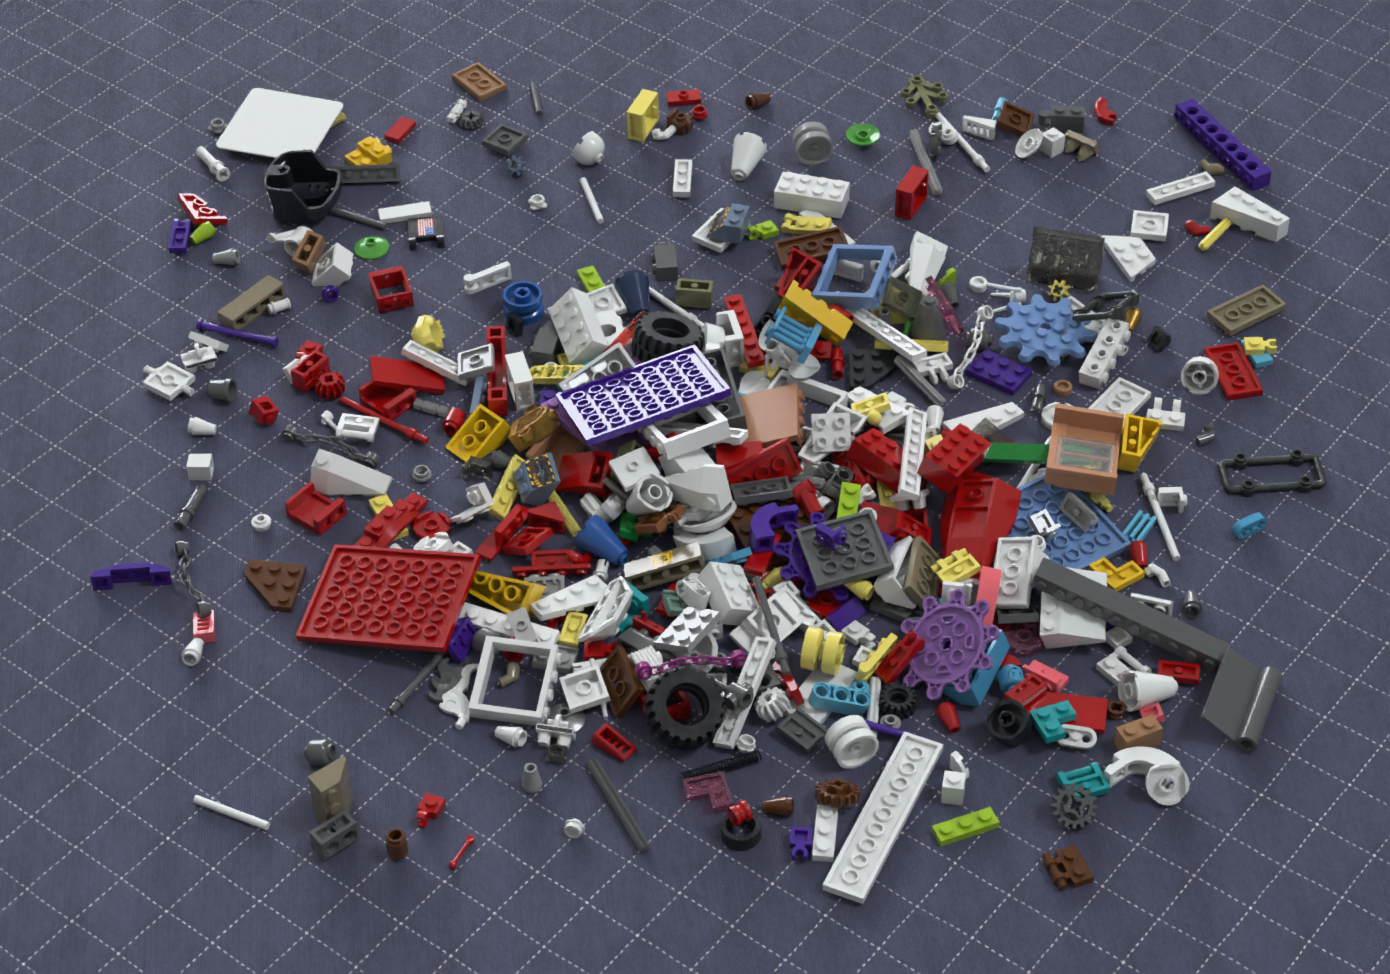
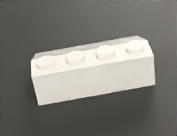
M1068 568L1107 586V573ZM1045 592L1041 593L1040 637L1046 649L1106 642V621L1094 617L1092 614L1081 609H1077L1062 600H1058Z

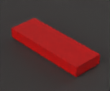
M774 533V544L780 543L782 535ZM752 550V555L749 556L743 571L763 577L774 555L773 550L754 553Z

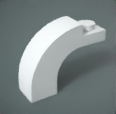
M705 322L702 329L704 341L701 352L724 347V328Z
M673 526V540L676 547L699 542L705 560H712L737 551L733 534L725 527L708 534L697 535L683 530L682 526L680 528Z
M1130 747L1113 754V762L1105 768L1104 777L1111 788L1128 775H1147L1149 769L1158 763L1173 762L1180 765V762L1166 752L1155 748ZM1167 778L1161 785H1167L1171 781Z

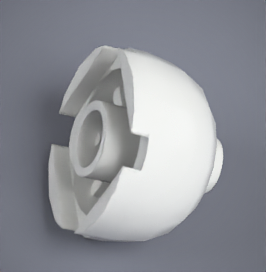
M593 131L588 132L581 138L584 141L581 144L577 143L572 152V157L577 162L587 166L601 162L604 158L603 153L605 150L602 138Z
M1202 356L1190 359L1181 372L1183 386H1186L1189 392L1198 395L1209 393L1215 388L1219 378L1216 364L1209 358Z

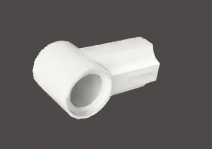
M587 493L580 500V504L588 514L589 519L594 515H598L607 524L613 522V519L600 507L602 503L595 494Z

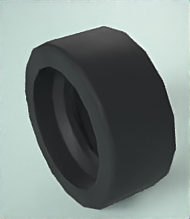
M752 812V820L742 822V824L749 825L754 830L746 836H735L728 831L733 826V823L730 821L728 814H726L721 821V839L723 843L730 849L737 851H746L754 848L761 838V821L756 814Z

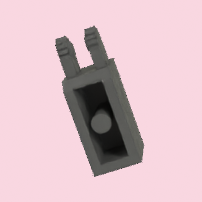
M552 320L547 321L544 328L540 327L538 333L534 335L533 346L529 348V357H531L532 365L540 366L548 362L555 363L561 343Z

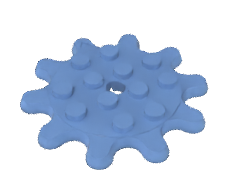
M1040 294L1033 295L1031 304L1026 306L1013 301L1009 302L1006 306V311L1011 317H998L993 323L994 328L1007 332V335L1002 336L998 341V345L1001 348L1017 347L1021 350L1018 356L1020 361L1030 362L1034 357L1040 356L1044 357L1050 366H1058L1061 362L1060 357L1065 354L1077 359L1084 358L1086 352L1080 344L1082 342H1095L1098 337L1096 331L1083 327L1091 323L1092 320L1076 322L1072 319L1073 312L1071 311L1072 303L1070 299L1062 298L1059 302L1052 304L1045 302Z

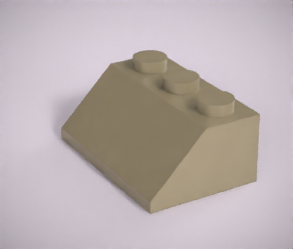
M342 756L308 776L314 815L320 824L343 810L348 814L350 812L353 797L347 761Z

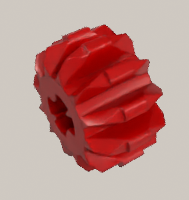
M323 371V375H317V379L314 380L315 393L321 399L327 398L329 401L331 398H334L336 400L337 396L341 397L342 393L345 392L346 387L343 375H339L338 372L332 373L330 371L326 373Z

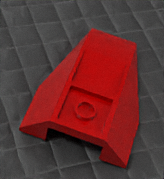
M999 478L963 479L949 494L946 493L939 521L942 559L950 556L951 552L955 550L959 551L965 548L967 553L971 554L981 567L991 568L996 557L998 538L1008 537L1016 522L1022 495L1021 491ZM980 572L976 573L975 575L969 578H975L979 580Z

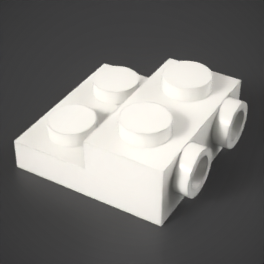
M598 665L559 678L571 714L610 701Z

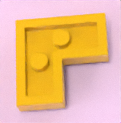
M1103 557L1089 564L1088 567L1089 571L1107 573V587L1117 592L1145 576V571L1133 560L1116 568Z

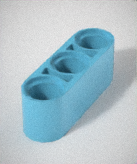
M824 682L816 683L808 697V703L813 708L858 716L865 714L871 702V696L866 691Z

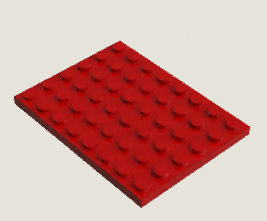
M334 544L295 635L297 641L445 653L481 562L480 554Z

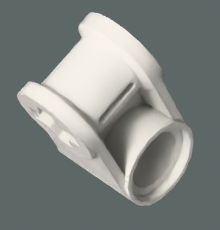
M693 578L691 581L679 580L676 583L677 595L682 598L688 607L706 609L711 592L701 583L700 579Z

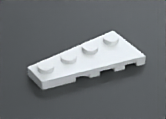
M859 386L848 393V402L853 404L876 396V394ZM890 402L891 409L880 413L882 420L878 425L874 426L879 427L884 435L906 422L908 411Z
M1013 402L944 421L942 422V428L952 431L961 423L979 436L983 435L986 438L1024 418V411Z
M593 575L530 604V610L541 621L564 616L568 611H584V607L597 606L608 585L597 575Z

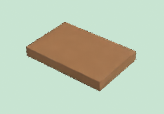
M479 62L452 74V80L480 102L507 90V84Z

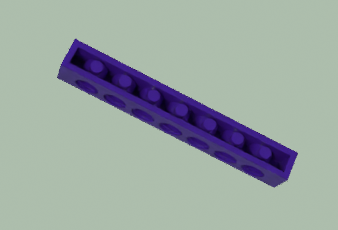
M1193 98L1176 104L1174 113L1176 121L1184 126L1247 187L1255 191L1270 185L1272 171Z

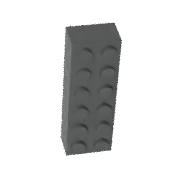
M724 347L701 352L731 391L730 396L720 401L711 402V404L728 420L729 428L748 430L745 414Z

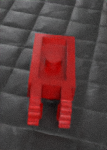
M913 630L908 632L895 645L874 671L888 685L896 680L914 658L915 653L920 652L925 645L923 638L918 637L916 639L917 633Z
M775 661L772 667L790 701L794 699L797 706L803 704L805 701L791 674L783 676L780 665Z

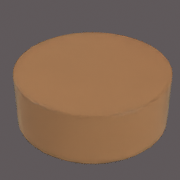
M1058 380L1054 383L1053 392L1059 397H1067L1072 393V384L1067 380Z

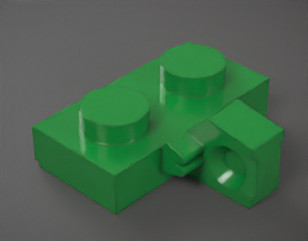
M621 512L619 517V537L637 542L639 535L651 538L653 533L637 534L634 526L639 523L638 516H633L629 512Z

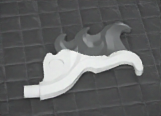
M448 657L438 663V672L441 678L436 680L432 677V685L437 690V693L429 691V698L433 702L438 703L439 708L445 713L456 715L458 721L455 727L458 730H462L464 725L469 723L471 717L468 709L470 702L464 695V692L468 691L470 676L472 672L478 671L479 664L453 667L448 664L450 661Z

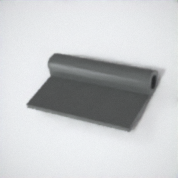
M1230 646L1227 647L1200 718L1241 750L1246 752L1255 751L1282 678L1281 672L1274 667H1266L1259 670Z

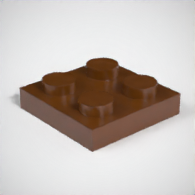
M1004 101L996 126L1022 137L1023 134L1031 130L1035 114Z

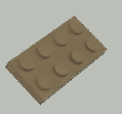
M1260 285L1208 310L1207 317L1229 336H1232L1286 310L1287 304L1266 286Z
M919 535L913 539L904 590L924 610L922 603L926 597L933 596L937 600L940 580L937 578L936 573H932L930 566L936 564V561L942 558Z

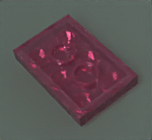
M927 277L925 280L928 286L925 288L929 295L939 300L943 318H947L946 322L949 328H954L957 334L963 332L964 329L954 308L933 277Z

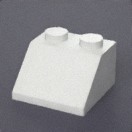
M335 243L319 258L313 270L311 285L340 286L344 281L347 282L351 277L353 253L339 243Z

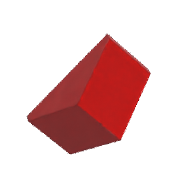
M555 501L528 510L529 526L551 528L553 532L562 535L566 533L565 519Z

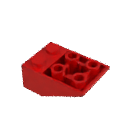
M589 451L562 455L558 470L561 482L555 488V491L577 494L591 493L596 496L608 497L610 488L602 482L606 477L613 480L610 477L612 469L609 466V461L614 459L612 453Z

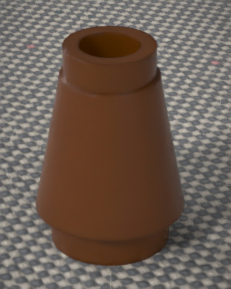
M768 92L750 93L745 98L746 106L753 110L771 101V96Z
M785 795L763 800V813L783 816L794 814V798Z

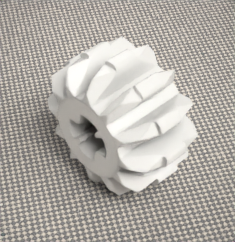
M777 687L773 689L768 688L766 692H762V695L756 698L757 702L754 704L758 716L768 723L772 720L776 722L779 717H783V714L788 712V707L791 705L787 694Z

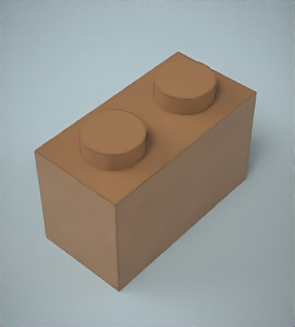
M307 230L292 258L295 268L310 274L312 273L327 245L324 236Z
M1153 714L1116 727L1114 745L1119 751L1130 747L1153 748L1161 745L1163 728Z

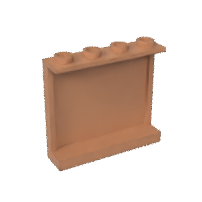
M797 383L739 396L749 435L744 442L762 441V448L787 437L790 442L797 440L799 447L803 448L805 420L802 414L805 413V408L802 401H805L803 390H799Z

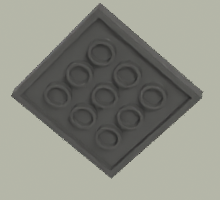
M872 509L822 522L834 531L841 525L846 527L847 540L834 551L825 545H821L816 540L815 526L817 524L796 529V536L817 591L894 570V564Z

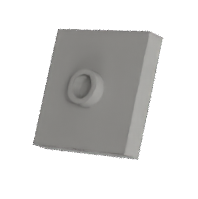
M492 343L458 353V378L460 381L495 371V354Z

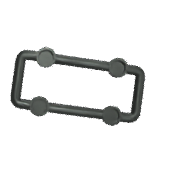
M1138 291L1103 293L1099 296L1091 297L1090 302L1083 308L1072 311V319L1076 322L1110 318L1112 320L1122 318L1121 315L1124 308L1138 305L1140 293ZM1124 299L1118 305L1107 308L1108 312L1088 313L1092 309L1104 308L1105 300Z
M1294 449L1289 455L1255 458H1247L1245 454L1237 453L1232 459L1222 460L1218 464L1225 491L1230 494L1240 493L1244 497H1252L1255 492L1298 490L1301 493H1309L1312 489L1322 488L1327 483L1319 457L1314 454H1303L1299 449ZM1311 461L1313 462L1318 481H1312L1309 476H1302L1298 479V482L1255 485L1252 480H1244L1240 486H1231L1226 467L1244 470L1250 465L1289 463L1292 466L1299 467L1304 462Z

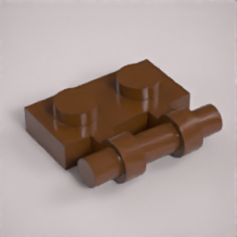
M1076 845L1056 850V858L1051 857L1049 852H1045L1042 855L1043 865L1046 870L1050 871L1052 881L1055 885H1058L1060 890L1067 889L1068 882L1071 883L1073 889L1093 883L1094 876ZM1062 867L1064 873L1060 872L1058 868Z

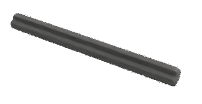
M593 758L589 760L587 764L590 772L637 849L641 853L649 851V842L598 759Z

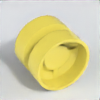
M809 626L801 651V669L816 671L821 661L822 673L837 675L845 653V634L829 631L824 641V630Z

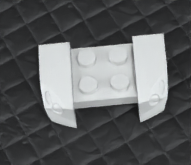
M786 585L768 599L781 642L798 627L806 631L809 626H813L817 619V616ZM761 606L729 634L733 641L747 655L756 636L771 638ZM775 649L770 659L775 657Z

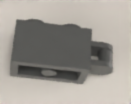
M1051 105V110L1039 111L1038 124L1050 126V129L1054 127L1060 132L1071 130L1076 133H1083L1085 107Z
M670 241L658 242V245H654V253H651V263H655L652 264L653 275H656L657 282L678 280L675 244H670Z

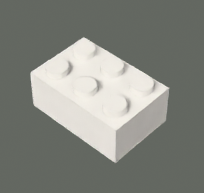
M709 562L697 576L701 583L711 592L708 600L713 611H720L721 619L718 621V624L739 626L750 614L760 607L741 565Z

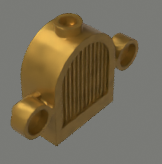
M533 404L524 411V416L512 422L508 438L518 452L540 441L555 429L558 424L557 419H559L555 409L549 410L546 405L537 407L536 404Z

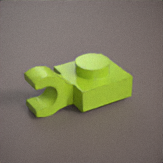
M771 220L747 227V230L751 233L747 235L750 241L759 237L765 240L779 235V229Z

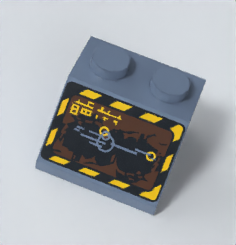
M731 204L717 213L707 234V239L741 244L750 223V206Z
M549 452L523 461L514 473L522 503L537 506L543 505L561 482L552 453Z

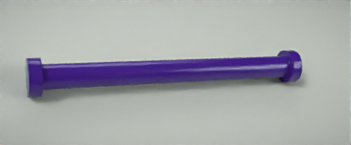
M200 319L196 323V329L200 331L204 329L269 344L274 348L279 343V338L275 336L271 338L205 323Z

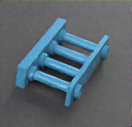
M784 305L782 310L778 309L773 319L776 321L773 327L769 326L764 334L767 337L764 343L768 345L772 337L797 351L799 355L797 361L804 364L823 326L816 323L814 328L806 327L785 315L787 306Z

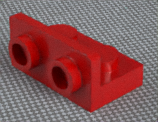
M900 511L896 514L895 528L888 535L894 537L895 542L908 536L914 539L920 535L930 545L932 529L905 512Z

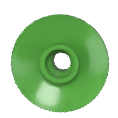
M856 124L846 131L847 140L858 146L872 145L880 137L879 130L869 124Z
M369 236L360 239L355 244L354 251L361 259L376 260L388 253L389 243L382 237Z

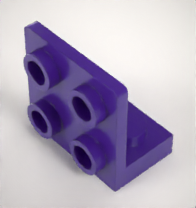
M468 617L458 619L447 647V651L456 663L462 662L472 648L473 636L478 631Z

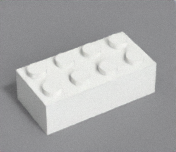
M782 172L774 190V208L796 212L811 210L820 212L823 216L841 219L849 201L850 182Z
M571 287L549 309V313L569 363L580 365L597 358L609 346L588 294Z

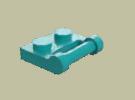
M1097 762L1089 763V766L1068 772L1060 771L1055 774L1057 783L1061 785L1062 789L1064 784H1067L1070 788L1071 783L1074 782L1077 788L1083 784L1084 791L1090 789V797L1110 793V786ZM1075 793L1077 797L1083 798L1080 794Z

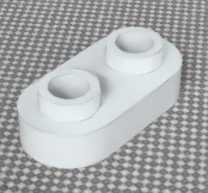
M942 123L941 142L946 145L954 144L959 138L956 129ZM932 125L929 127L930 136L932 132Z
M1062 724L1069 738L1056 741L1061 746L1089 750L1096 745L1097 735L1093 729L1088 727ZM1084 737H1089L1090 741L1088 743H1085L1082 741V739Z

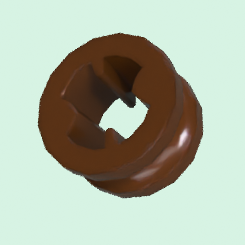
M1113 700L1108 703L1107 716L1111 720L1119 721L1125 717V703L1120 700Z

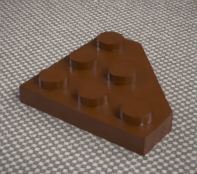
M249 559L244 576L248 583L254 586L259 596L266 600L272 611L292 613L307 568L303 564Z

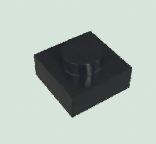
M514 311L510 312L507 317L506 329L516 337L522 336L525 320Z

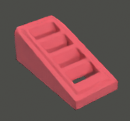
M212 610L208 617L199 618L197 612L193 615L194 638H200L204 643L216 642L214 610Z

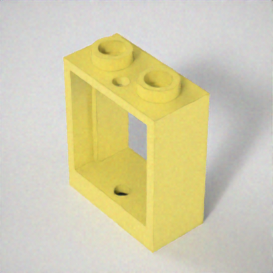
M642 89L628 109V139L644 142L658 122V92Z

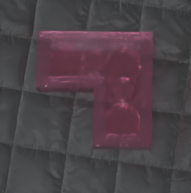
M724 771L682 779L687 801L708 797L713 812L727 810V807L734 806Z

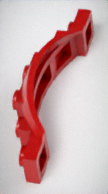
M412 492L405 500L399 499L392 507L387 505L364 528V535L354 546L386 548L420 515L421 511L428 505V500Z

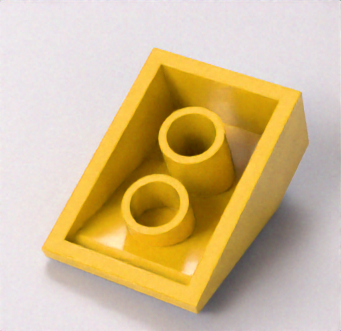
M479 404L445 448L471 466L503 445L509 437L511 426L504 419Z

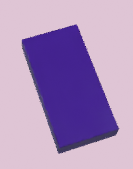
M854 595L830 613L826 619L836 632H841L842 629L854 620H857L866 611L858 597Z

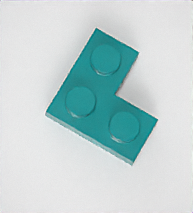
M1068 700L1029 711L1033 724L1046 744L1065 739L1066 732L1061 724L1076 720V712Z

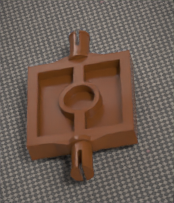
M671 505L662 511L638 517L639 523L634 526L637 534L662 533L667 529V525L681 520V515L686 510L683 505Z

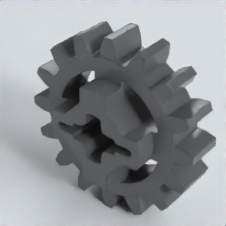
M1074 782L1071 783L1070 788L1067 784H1064L1063 790L1060 788L1056 790L1058 796L1053 795L1051 797L1055 801V803L1050 805V808H1055L1051 816L1057 815L1056 823L1064 822L1063 828H1067L1070 825L1071 830H1075L1078 825L1082 829L1084 828V822L1086 824L1091 823L1089 817L1096 816L1092 812V809L1098 808V805L1092 804L1096 797H1090L1091 790L1084 791L1083 784L1078 788ZM1075 793L1080 794L1083 798L1077 797ZM1063 797L1064 804L1062 807H1060V802ZM1076 803L1077 808L1071 809L1070 805ZM1087 805V810H1086V813H1085V815H1084V814H1083V809H1084V807ZM1064 814L1071 816L1072 820L1066 818Z

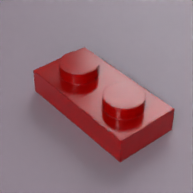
M1159 660L1157 674L1172 676L1177 683L1198 685L1200 664Z

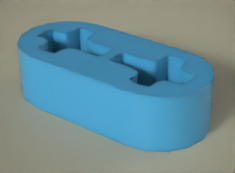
M1260 512L1254 513L1237 521L1233 525L1231 532L1238 539L1246 538L1262 530L1267 524V519Z

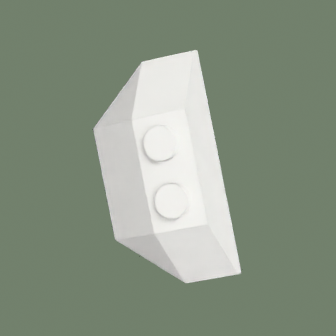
M622 576L609 583L577 641H602L609 637H614L619 632L620 623L628 615L626 612L631 605L633 591Z

